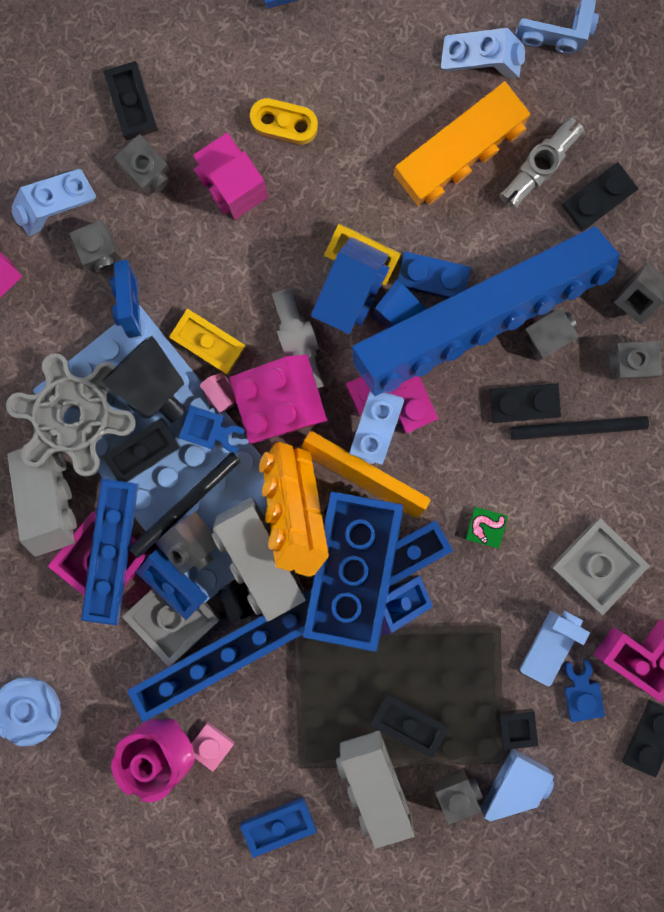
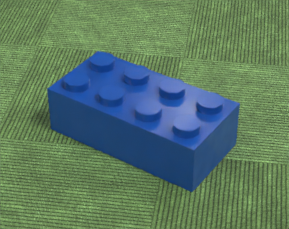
M336 492L330 493L324 525L329 557L314 577L303 638L377 652L404 508L402 504Z

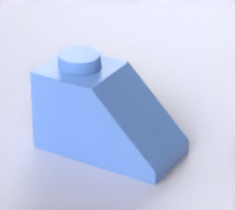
M511 749L480 807L483 817L491 822L537 808L542 798L547 799L554 786V775L548 767Z

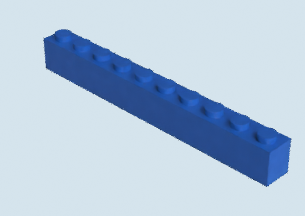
M437 520L397 542L390 586L453 552ZM312 589L305 592V602L267 622L263 615L127 690L142 722L147 721L304 634Z

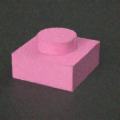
M223 372L208 377L200 384V387L205 392L206 401L213 408H216L219 413L237 404L232 385Z
M207 722L192 741L191 746L194 758L213 772L235 742Z

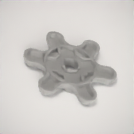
M57 353L50 354L42 363V371L46 377L44 389L35 395H27L20 392L12 394L6 402L7 412L14 418L29 420L34 426L33 438L24 445L21 451V458L26 465L39 467L53 453L63 451L71 456L73 468L79 475L91 476L98 471L100 466V459L95 449L97 441L106 434L127 436L134 431L136 426L134 416L126 410H116L110 407L107 402L108 392L98 385L116 367L110 362L100 363L89 376L78 378L71 374L68 361L64 356ZM71 407H78L81 412L80 421L66 424L63 419L65 411Z

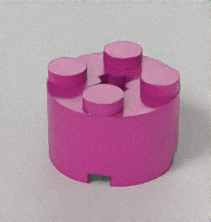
M170 718L165 720L151 719L143 722L117 744L115 756L111 762V770L117 785L127 795L132 793L140 797L139 801L156 802L166 797L185 778L194 765L195 758L191 743L177 721Z

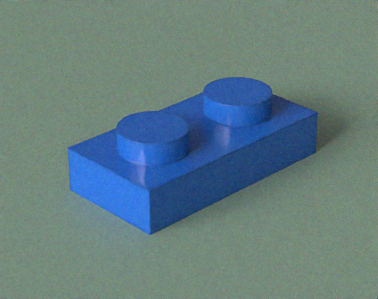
M404 251L397 280L407 289L451 298L466 290L471 267Z
M128 260L114 262L115 276L110 278L112 293L117 305L112 306L114 322L116 326H122L128 338L142 336L137 278Z
M158 549L146 559L136 572L185 620L208 598L194 581H191L185 574L181 575L169 561L168 557L164 556Z
M304 796L240 823V828L252 858L317 833L316 824Z

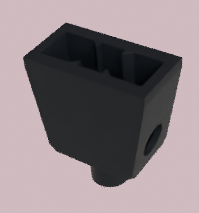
M149 336L139 343L98 383L102 389L143 418H150L159 410L170 423H173L186 411V408L174 397V394L184 385V381L153 336Z

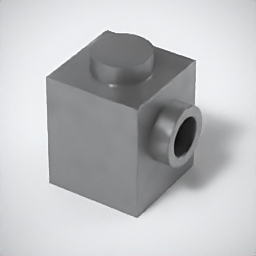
M140 134L114 157L120 167L147 196L151 192L155 194L161 192L170 182L168 177L172 172L169 166Z
M103 220L69 233L82 265L89 271L104 272L113 268L114 262L122 260L112 232Z
M647 262L626 283L614 303L639 324H642L664 303V276Z
M561 307L554 312L549 311L544 315L538 314L530 318L534 324L520 332L537 361L579 337L576 332L578 325L569 312L564 313Z
M660 341L617 343L610 346V352H607L605 356L607 373H612V380L644 379L662 376Z
M196 511L156 541L157 545L181 575L192 567L197 572L214 560L210 553L218 548L211 534L213 533Z
M464 769L432 781L448 825L481 812L477 800L483 798L475 778L468 780Z

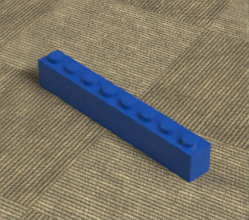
M594 226L352 346L354 366L374 397L383 392H392L403 382L415 376L426 375L433 367L447 360L453 361L459 358L464 351L476 345L481 346L489 343L496 335L508 329H517L526 320L538 314L544 315L559 303L567 299L574 300L585 290L597 284H606L615 275L620 254L600 230Z

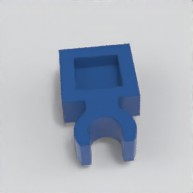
M190 405L179 438L214 450L216 441H219L227 451L239 452V447L229 443V436L234 432L245 435V430L234 425L224 428L222 424L225 417Z
M587 658L583 659L584 670L579 674L573 672L571 662H565V673L573 681V685L564 686L567 710L571 722L605 717L600 683L598 681L589 682L593 668Z

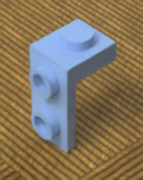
M597 0L580 1L576 9L572 29L521 19L515 36L521 38L525 45L532 47L541 46L543 43L556 46L555 49L563 54H573L576 51L581 52L588 41L589 35H594L598 24L599 14L594 13Z
M508 28L447 35L444 38L441 68L445 71H456L494 66L505 78H520L521 65L525 61V47Z
M77 169L20 187L12 204V215L16 223L24 228L28 236H31L42 230L49 216L88 204L95 200L96 194L83 171Z
M369 392L349 454L357 456L369 464L376 462L383 465L404 403L403 397L388 392H383L374 397L372 392Z
M550 610L520 666V671L546 686H551L574 641L584 645L590 632L581 627L583 620L565 610L562 616Z

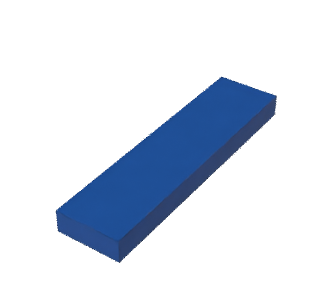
M101 479L81 621L115 626L119 624L129 555L128 548L131 542L139 483Z

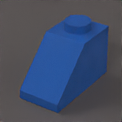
M396 280L376 306L372 318L388 329L426 310V308L401 282Z
M421 576L389 588L380 636L393 633L433 607Z

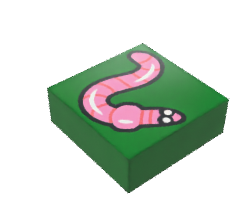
M474 506L465 539L499 549L508 516Z

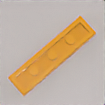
M313 431L308 433L300 448L311 452L312 460L380 499L386 502L402 504L403 512L415 519L426 510L431 501L429 497L359 457L349 454L350 452Z

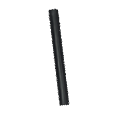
M647 416L515 426L510 427L511 440L646 430L649 428V419Z
M233 452L227 455L128 549L137 558L143 555L241 462L240 459Z

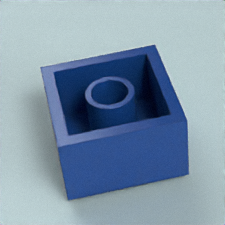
M351 237L338 252L311 316L347 334H350L355 324L362 326L376 299L370 295L376 296L390 267L384 265L389 254Z

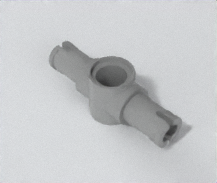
M568 117L550 139L546 138L541 144L533 148L526 161L518 169L516 178L499 194L500 199L504 203L514 195L507 205L511 209H517L518 205L533 188H539L544 181L553 175L566 157L565 152L584 133V128L580 123L573 131H570L576 122L574 118ZM541 157L546 159L549 169H539L535 165L534 158Z
M291 288L273 293L272 297L281 324L278 325L280 330L277 331L285 357L307 354L317 388L323 387L324 384L315 360V356H318L316 350H319L310 321H306L304 316H300Z

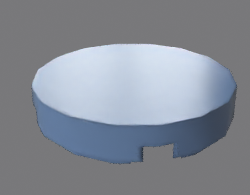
M20 677L5 684L0 689V736L2 738H7L13 742L12 744L18 746H33L46 740L56 729L61 716L60 700L55 690L45 681L34 677Z

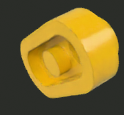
M264 98L257 101L251 108L250 120L252 127L261 136L304 145L311 142L317 135V117L307 107ZM270 114L274 117V121L271 124H264L261 121L262 117ZM299 122L307 125L306 131L301 133L297 132L294 127Z

